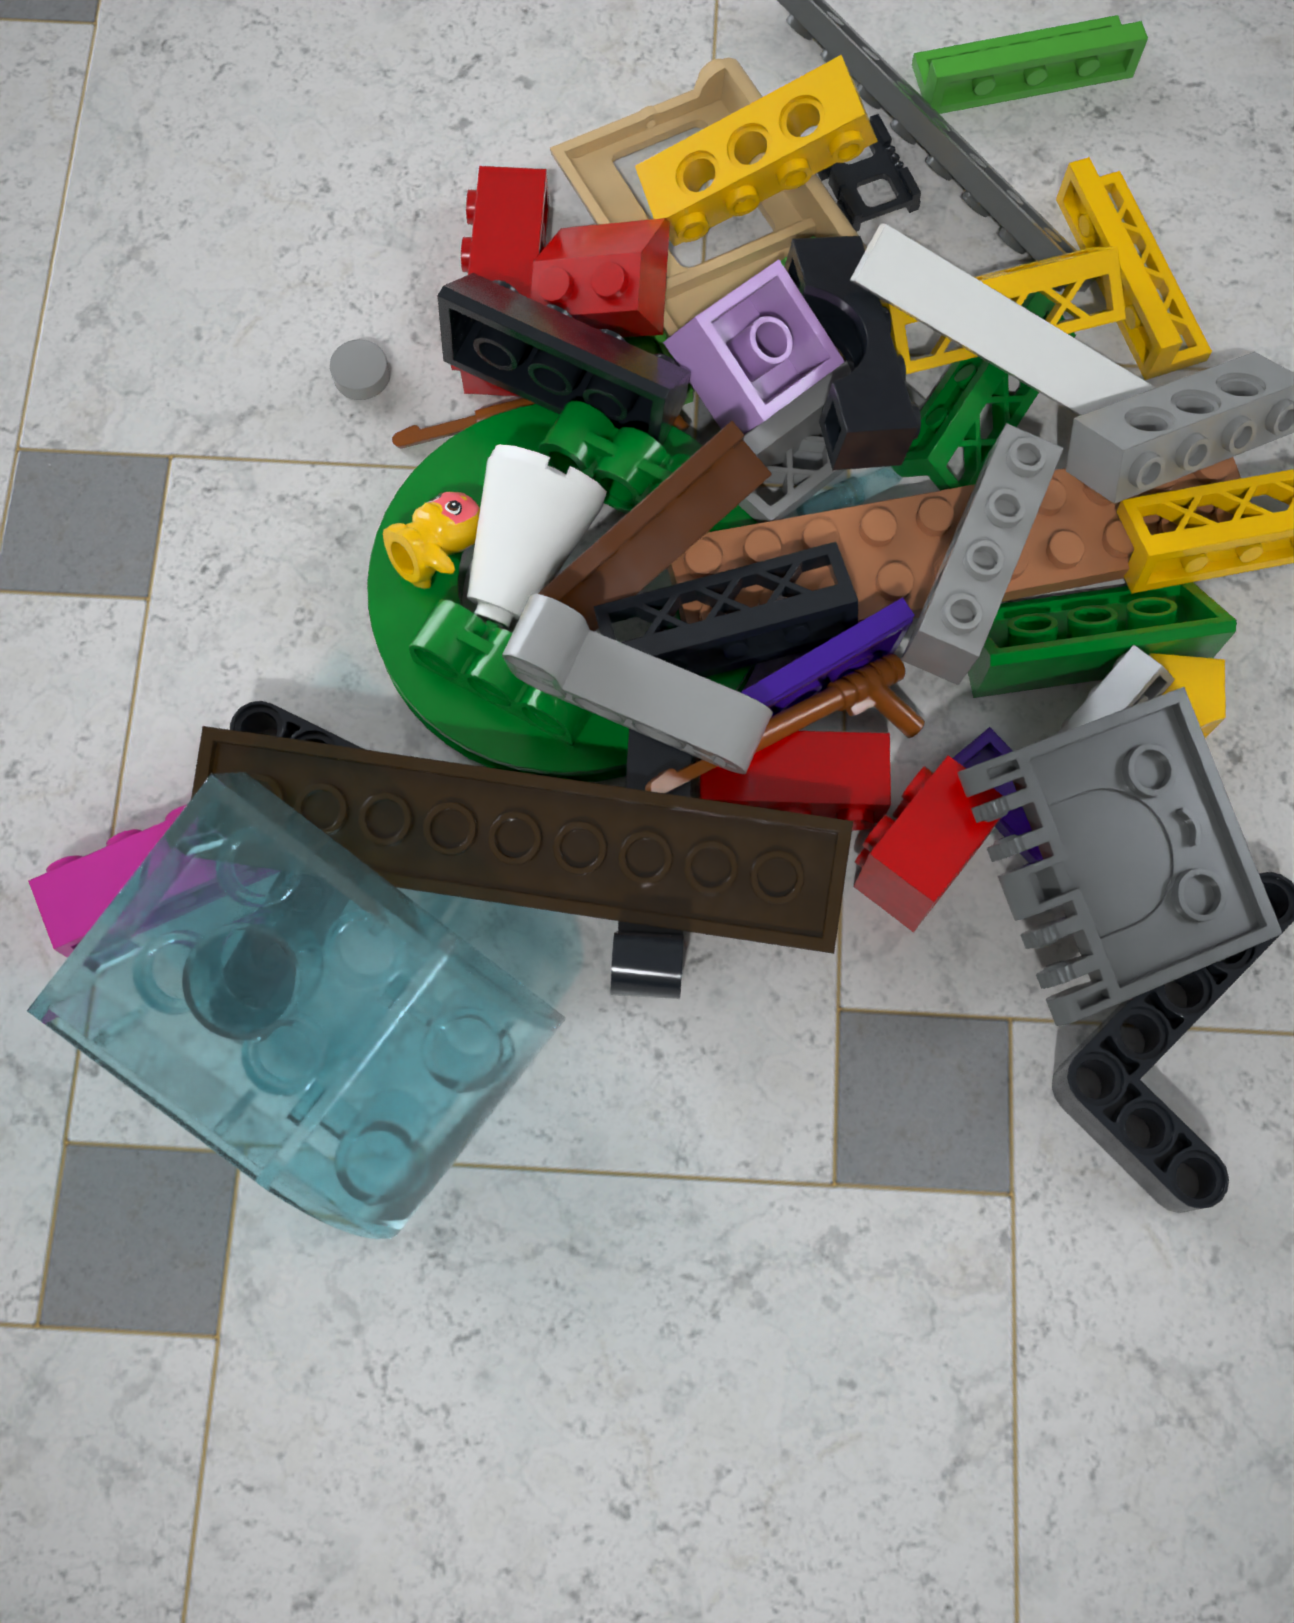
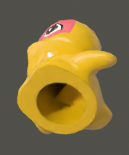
M444 492L416 509L412 515L411 523L406 525L396 523L383 530L385 548L396 571L405 580L422 589L431 587V579L435 571L453 574L455 566L448 556L462 552L475 543L480 513L479 505L464 493Z

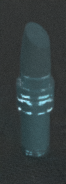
M887 468L875 470L858 478L853 476L834 484L832 489L809 498L796 508L797 514L802 516L861 505L865 502V499L880 494L898 484L902 477Z

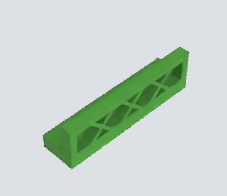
M1115 15L917 52L913 55L911 65L922 97L939 114L1133 78L1148 36L1142 21L1122 24L1119 16Z

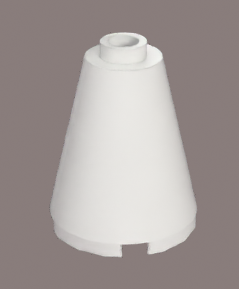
M500 444L495 446L487 460L467 599L477 605L474 614L480 619L490 620L500 627L509 628L512 620H519L530 595L538 594L555 578L602 509L607 491L598 482L569 466L568 472L565 474L548 466L550 460L548 456L517 446Z

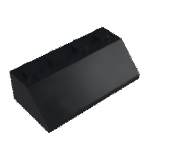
M471 273L443 285L437 295L444 362L559 415L568 402L580 401L601 411L616 428H635L650 435L661 445L664 444L685 403L691 373L681 368L675 360L663 354H651L627 343L623 337L608 329L598 330L580 322L559 306L543 305L523 296L513 286L504 281H490L475 273Z

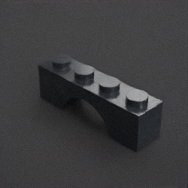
M861 236L792 239L784 266L827 335L843 354L851 369L850 374L832 383L819 419L832 471L901 466L912 441L918 438L921 429L919 407L915 402H911L905 384V361L901 354H896L891 338L890 312L886 306L882 307L880 298L850 281L865 253Z

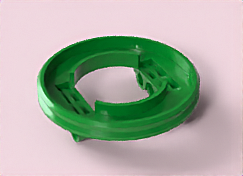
M580 401L568 402L560 415L537 404L496 414L454 435L430 453L408 476L385 511L375 536L367 579L369 616L380 656L396 690L413 714L441 741L470 760L488 768L583 782H599L624 777L627 774L629 728L542 692L518 679L511 672L502 657L512 632L499 628V625L490 620L485 624L473 612L463 607V586L466 573L473 559L475 543L462 552L448 556L455 566L453 574L435 571L431 579V587L422 589L405 580L392 565L385 548L383 530L392 524L402 523L406 525L411 523L412 515L416 509L444 492L464 493L471 497L480 507L487 460L495 446L500 444L517 446L550 457L548 466L567 474L569 466L583 472L607 491L603 503L624 514L629 513L703 445L672 426L664 444L661 445L653 437L638 429L630 427L616 428L601 411ZM738 505L708 532L758 523ZM678 610L674 617L681 620ZM756 664L705 678L741 693Z

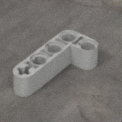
M536 593L530 595L502 654L511 672L526 684L697 758L739 774L747 772L773 714L767 706L745 694L589 630L585 618L576 610L553 598Z

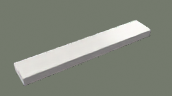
M887 224L879 225L850 279L851 282L1078 416L1156 388Z

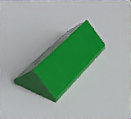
M1193 582L1131 593L1128 586L1001 603L980 656L968 671L973 698L1104 680L1113 669L1116 660L1121 655L1127 653L1133 645L1147 655L1154 653L1214 658L1235 634L1237 620Z

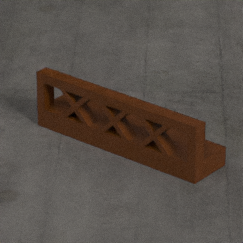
M733 421L729 422L538 594L553 598L576 610L585 618L589 630L595 632L599 629L593 606L637 595L771 477L772 473L745 443V435Z

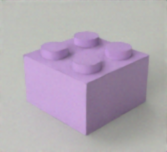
M779 259L695 316L663 342L680 367L691 372L689 382L721 430L729 422L733 421L743 434L766 421L845 362Z

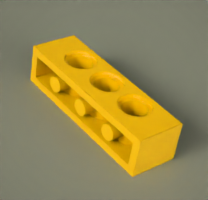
M842 55L635 165L653 218H667L670 222L669 241L675 247L683 242H692L700 239L710 228L733 216H743L752 212L758 207L760 202L783 190H792L804 185L812 175L835 163L853 160L863 152L864 148L878 142L852 76ZM818 125L810 135L800 137L806 129ZM765 153L762 159L749 165L756 155ZM714 179L707 189L699 192L704 183Z

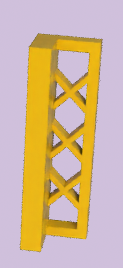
M1090 157L1069 163L1056 201L1080 250L1091 247L1118 248L1126 319L1116 323L1144 380L1207 361L1212 350L1121 172L1117 171L1099 177ZM1108 193L1111 194V196H1112V198H1113V200H1114V202H1115V204H1116V206H1117L1119 212H1117V210H1116V208H1115L1113 202L1111 201V199H1110ZM1134 244H1136V246L1138 247V249H1139V251H1140V253H1141V255H1142L1141 258H1140V256H1139V254H1138V252H1137V250H1136ZM1098 276L1096 282L1105 298L1103 277ZM1156 289H1159L1164 299V303L1162 302ZM1180 335H1182L1188 348L1178 351L1183 343Z
M1091 247L974 277L1007 298H1012L1011 300L1019 305H1022L1028 294L1040 292L1055 303L1045 321L1067 334L1126 319L1117 247ZM1102 276L1106 310L1086 314L1072 304L1071 301L1086 279ZM1068 284L1062 295L1051 289ZM880 300L882 307L886 306L890 312L891 338L896 354H901L904 358L906 375L978 357L961 346L945 350L951 340L941 335L930 354L910 359L905 325L919 321L887 302ZM1065 311L1074 317L1059 321Z
M1294 469L1129 498L1121 501L1117 509V514L1134 547L1128 562L1130 569L1123 576L1131 593L1294 563ZM1268 495L1288 504L1289 507L1285 511L1273 513L1250 503V500L1255 496ZM1213 505L1233 514L1234 517L1231 521L1217 523L1194 512L1197 507ZM1158 515L1178 524V527L1175 531L1151 535L1142 517Z

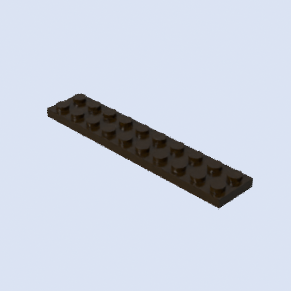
M202 726L182 855L834 954L853 821Z

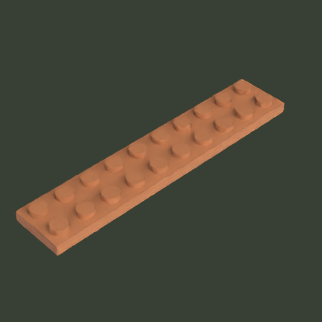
M1231 457L1130 498L1241 479L1234 457ZM1066 468L1055 470L1002 602L1124 579L1123 576L1130 569L1128 562L1134 547L1117 514L1120 502L1112 503L1066 472ZM975 485L708 532L667 568L671 584L683 583L836 542L858 598V623L902 597L914 613L913 619L919 618ZM1213 505L1197 507L1194 512L1217 523L1231 521L1234 517L1233 514ZM1158 515L1142 517L1151 535L1175 531L1178 527V524ZM828 566L802 572L795 583L811 591L835 585ZM759 585L742 588L735 601L749 607L766 604L773 591ZM694 601L681 605L678 610L681 621L691 624L705 620L712 607L699 601Z

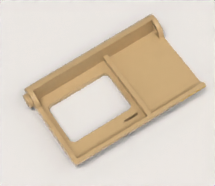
M729 57L714 59L700 70L693 90L654 106H647L639 112L550 147L551 155L596 225L650 220L613 162L692 128L704 129L763 96L736 59ZM765 153L756 155L749 165L758 162ZM817 174L812 175L808 182L796 189L783 190L760 202L758 209L773 230V232L690 268L681 266L668 248L663 330L668 338L695 316L778 259L782 261L788 256L792 239L811 238L812 236L815 238L859 236ZM863 242V246H864V249H865V251H866L867 247H866V245H865L864 242ZM836 347V349L838 350V352L840 353V355L842 356V358H843L844 360H846L845 357L843 356V354H842V353L839 351V349Z

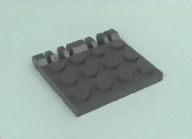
M1185 687L957 772L966 797L1013 781L1016 792L971 808L976 823L996 820L1006 816L1008 811L1022 806L1030 824L1031 831L1020 835L1012 834L996 840L993 845L987 847L992 862L1013 856L1036 846L1039 847L1042 859L997 876L1014 920L1025 919L1059 905L1062 906L1065 917L1047 922L1022 933L1020 936L1025 948H1043L1054 944L1057 939L1073 934L1081 954L1079 957L1050 964L1038 972L1036 977L1041 989L1055 987L1086 974L1090 977L1091 981L1070 987L1046 998L1056 1026L1070 1024L1283 934Z

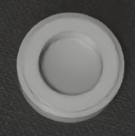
M363 339L348 341L339 346L330 359V372L334 384L341 394L350 399L366 400L373 398L381 393L388 384L390 371L383 350L371 341Z

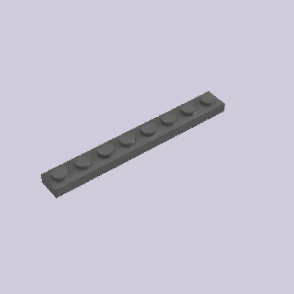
M777 0L790 13L786 19L790 27L808 40H812L814 37L824 47L820 56L826 63L842 55L850 74L859 82L856 88L860 97L876 109H880L883 106L894 117L890 123L891 128L912 145H915L918 141L930 153L926 158L927 164L938 175L948 181H951L954 177L966 189L962 195L963 200L981 216L987 217L990 214L1003 227L999 231V236L1008 246L1020 254H1024L1027 251L1036 261L1077 251L825 0ZM1098 277L1086 279L1078 291L1085 292ZM1068 284L1054 287L1053 289L1061 292Z

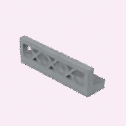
M847 360L744 436L745 443L772 473V476L765 482L783 483L784 497L771 507L755 492L751 493L739 504L757 523L785 518L845 471H832L823 434L822 437L818 436L822 433L819 419L832 383L851 373ZM905 382L911 402H915L921 411L926 400ZM797 451L822 453L823 467L819 470L793 468V454Z

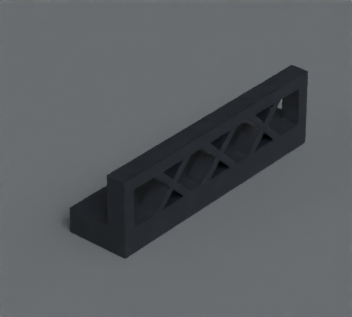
M836 542L593 606L601 635L616 640L612 623L638 617L651 623V626L643 637L621 643L704 678L817 648L858 624V598ZM828 566L835 585L811 591L795 583L802 572ZM759 585L773 591L766 604L749 607L735 601L742 588ZM699 601L712 607V610L703 621L688 624L674 617L681 605Z

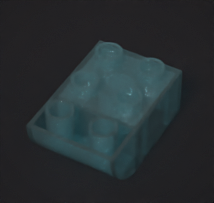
M246 772L211 774L27 1010V1012L268 1192L325 1224L350 1234L372 1239H389L401 1232L566 1019L557 1010Z

